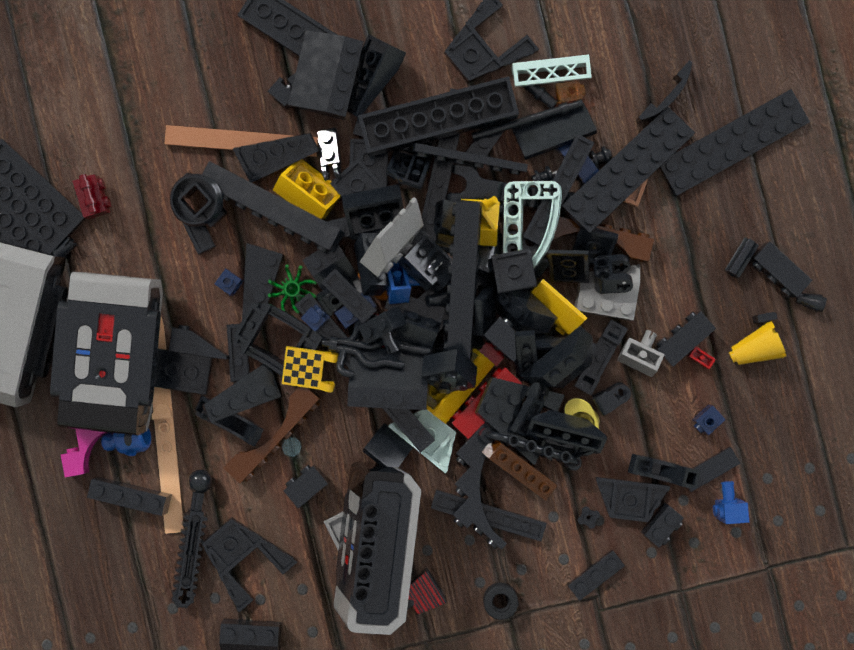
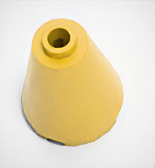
M772 321L767 322L731 347L732 351L729 354L733 363L737 362L738 365L787 357L778 332L774 330L775 326Z

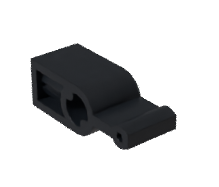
M441 200L436 202L434 219L435 242L446 253H450V245L454 244V236H451V226L455 224V217L452 216L453 204L456 205V202Z

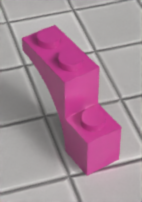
M81 423L82 427L75 428L79 449L78 447L66 449L67 453L61 454L64 476L70 477L88 473L89 457L93 446L102 435L116 427Z

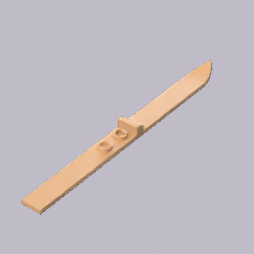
M161 317L158 349L166 350L165 330ZM154 387L152 420H154L161 492L172 494L168 513L163 515L165 534L177 533L184 529L182 525L184 518L182 516L183 508L171 389Z

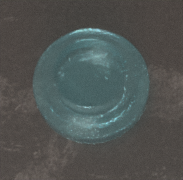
M290 437L284 440L282 450L287 456H296L301 451V443L297 438Z

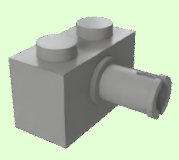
M646 330L641 343L632 338L626 341L617 361L652 377L658 371L665 354L651 348L657 335L653 332L650 336L652 331Z

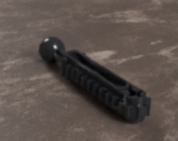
M202 469L192 472L188 478V486L193 491L191 507L188 508V512L182 515L186 519V521H182V525L185 528L181 529V533L184 536L179 538L183 543L178 545L182 551L177 552L181 559L176 560V563L180 566L175 567V571L178 574L174 575V579L177 582L173 583L175 589L171 592L172 602L175 603L177 608L185 607L186 609L191 603H194V597L196 596L192 590L197 589L196 584L193 582L198 581V578L194 575L199 573L196 567L200 566V562L197 559L201 558V554L198 551L203 549L199 546L204 541L200 536L205 535L201 529L206 528V524L203 521L208 520L202 511L204 493L212 485L210 473ZM182 588H184L187 596H184V598L181 600L180 596L183 595Z

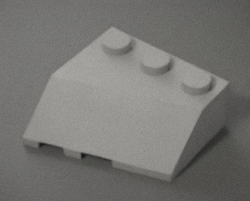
M415 197L375 237L360 261L377 277L383 272L388 273L394 265L393 262L397 264L403 257L402 253L406 255L413 247L411 242L424 225Z
M640 264L632 265L630 270L626 272L632 276L633 280L632 290L626 293H598L595 290L594 271L590 272L589 283H578L575 307L583 313L629 321L634 320L640 286Z

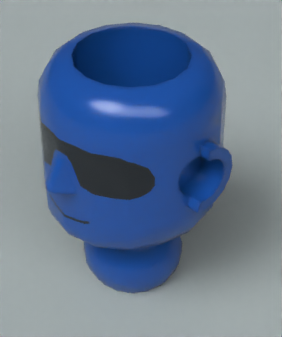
M135 422L127 428L116 427L113 434L106 433L102 436V447L106 451H112L116 448L121 454L135 456L137 453L146 451L150 447V429L148 427L146 432H142L143 428H146V424L135 426Z

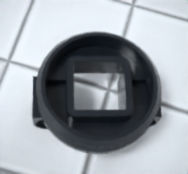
M186 173L174 184L170 193V206L176 218L182 223L194 227L205 225L214 227L227 215V211L223 207L222 190L211 177L203 174ZM199 189L208 199V202L196 213L185 199L190 198Z

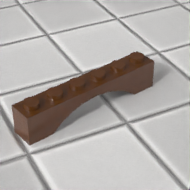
M564 215V217L559 216L552 241L563 236L578 234L580 227L568 215ZM601 224V226L596 227L619 234L615 246L624 255L628 256L629 259L644 263L649 262L654 239L649 238V234L638 233V235L631 234V230L624 228L614 230L608 224Z
M298 387L289 397L286 418L275 436L259 448L237 453L223 469L239 484L243 481L247 483L255 475L253 473L254 469L257 466L261 468L268 461L266 459L270 452L274 454L281 447L279 443L283 438L287 440L294 433L292 429L296 425L300 426L307 419L305 415L309 411L314 412L320 405L318 401L321 398L311 388Z

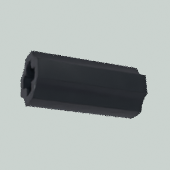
M744 238L724 271L732 277L739 279L759 245L751 239Z

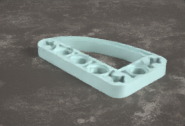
M513 181L505 186L503 253H508V246L513 243L517 245L518 250H522L523 200H552L549 222L544 238L537 252L532 257L534 268L541 262L552 243L558 225L562 199V188L558 183L554 181ZM514 185L515 188L519 189L515 193V199H519V202H509V199H513V194L509 190L513 189ZM531 185L538 187V193L535 196H530L528 193V188ZM541 185H544V189H551V185H554L557 192H554L553 196L549 192H543L544 196H541L543 191ZM511 205H517L519 209L518 213L514 216H511L508 211ZM512 224H516L518 227V232L515 235H511L508 232V228Z

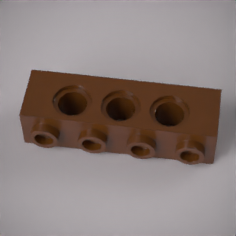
M494 440V442L488 443L482 451L491 461L545 501L558 486L500 441Z

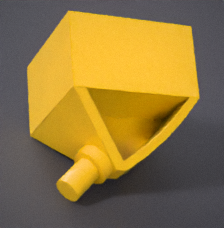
M493 196L484 200L461 199L482 202L480 245L496 246L500 202H498L497 197Z

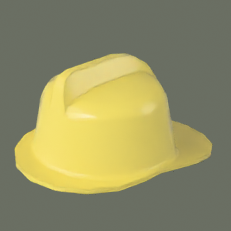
M574 398L566 403L565 414L588 419L599 429V416L588 402L580 398Z

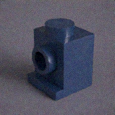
M317 304L301 317L315 332H318L331 318Z

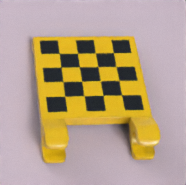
M286 346L282 384L333 392L335 383L321 380L324 360L336 363L338 353Z

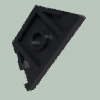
M604 477L595 478L608 516L616 519L649 522L653 512L659 507L662 498L670 490L669 485Z

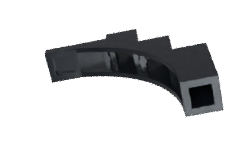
M484 423L456 453L458 456L456 460L463 467L467 465L469 469L454 484L457 487L455 491L461 497L466 495L468 498L453 514L455 517L453 521L460 528L463 526L468 528L473 523L475 525L473 529L480 536L485 534L489 538L487 542L495 550L497 547L502 550L507 543L490 527L483 511L480 497V476L486 457L482 451L488 443L480 441L479 432L483 428H490Z

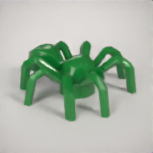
M285 265L289 281L285 278L286 282L282 281L284 286L268 280L269 284L283 290L278 293H269L268 297H279L285 294L281 301V310L285 311V302L290 297L291 305L298 314L299 310L295 306L294 297L298 303L305 297V295L299 292L311 293L300 288V286L304 284L316 285L317 283L314 280H304L298 283L303 268L301 265L298 267L295 280H293L289 265Z

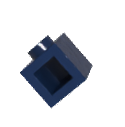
M709 404L692 419L695 423L693 427L700 434L704 433L706 435H710L726 420L713 405Z

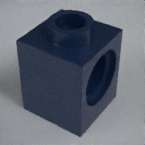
M225 268L214 284L230 296H234L244 283V280Z

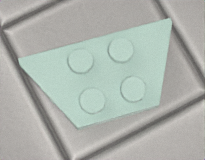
M427 409L413 413L435 439L421 454L446 474L456 432ZM395 422L388 426L419 451Z

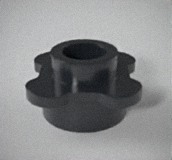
M585 506L582 508L580 517H578V523L581 525L585 524L592 529L596 526L595 522L600 517V513Z

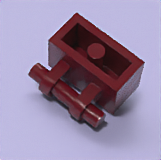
M82 174L79 175V179L72 181L83 218L92 219L110 213L109 207H111L108 196H105L103 189H106L102 178L95 174L89 176Z

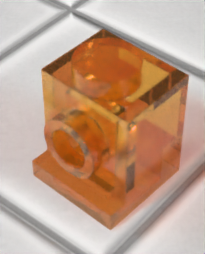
M579 80L557 83L555 86L557 100H559L558 104L582 100V96L585 95L584 84H580ZM573 88L575 90V93L570 94L568 92V89Z

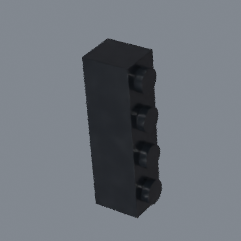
M102 477L91 479L87 498L160 516L168 513L172 494Z

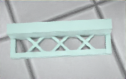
M589 55L512 63L511 67L515 87L592 78ZM586 67V74L579 75L573 69ZM562 69L569 71L565 77H559L554 73L555 70ZM548 71L550 73L546 79H540L535 75L536 72ZM528 73L531 75L527 81H518V74Z

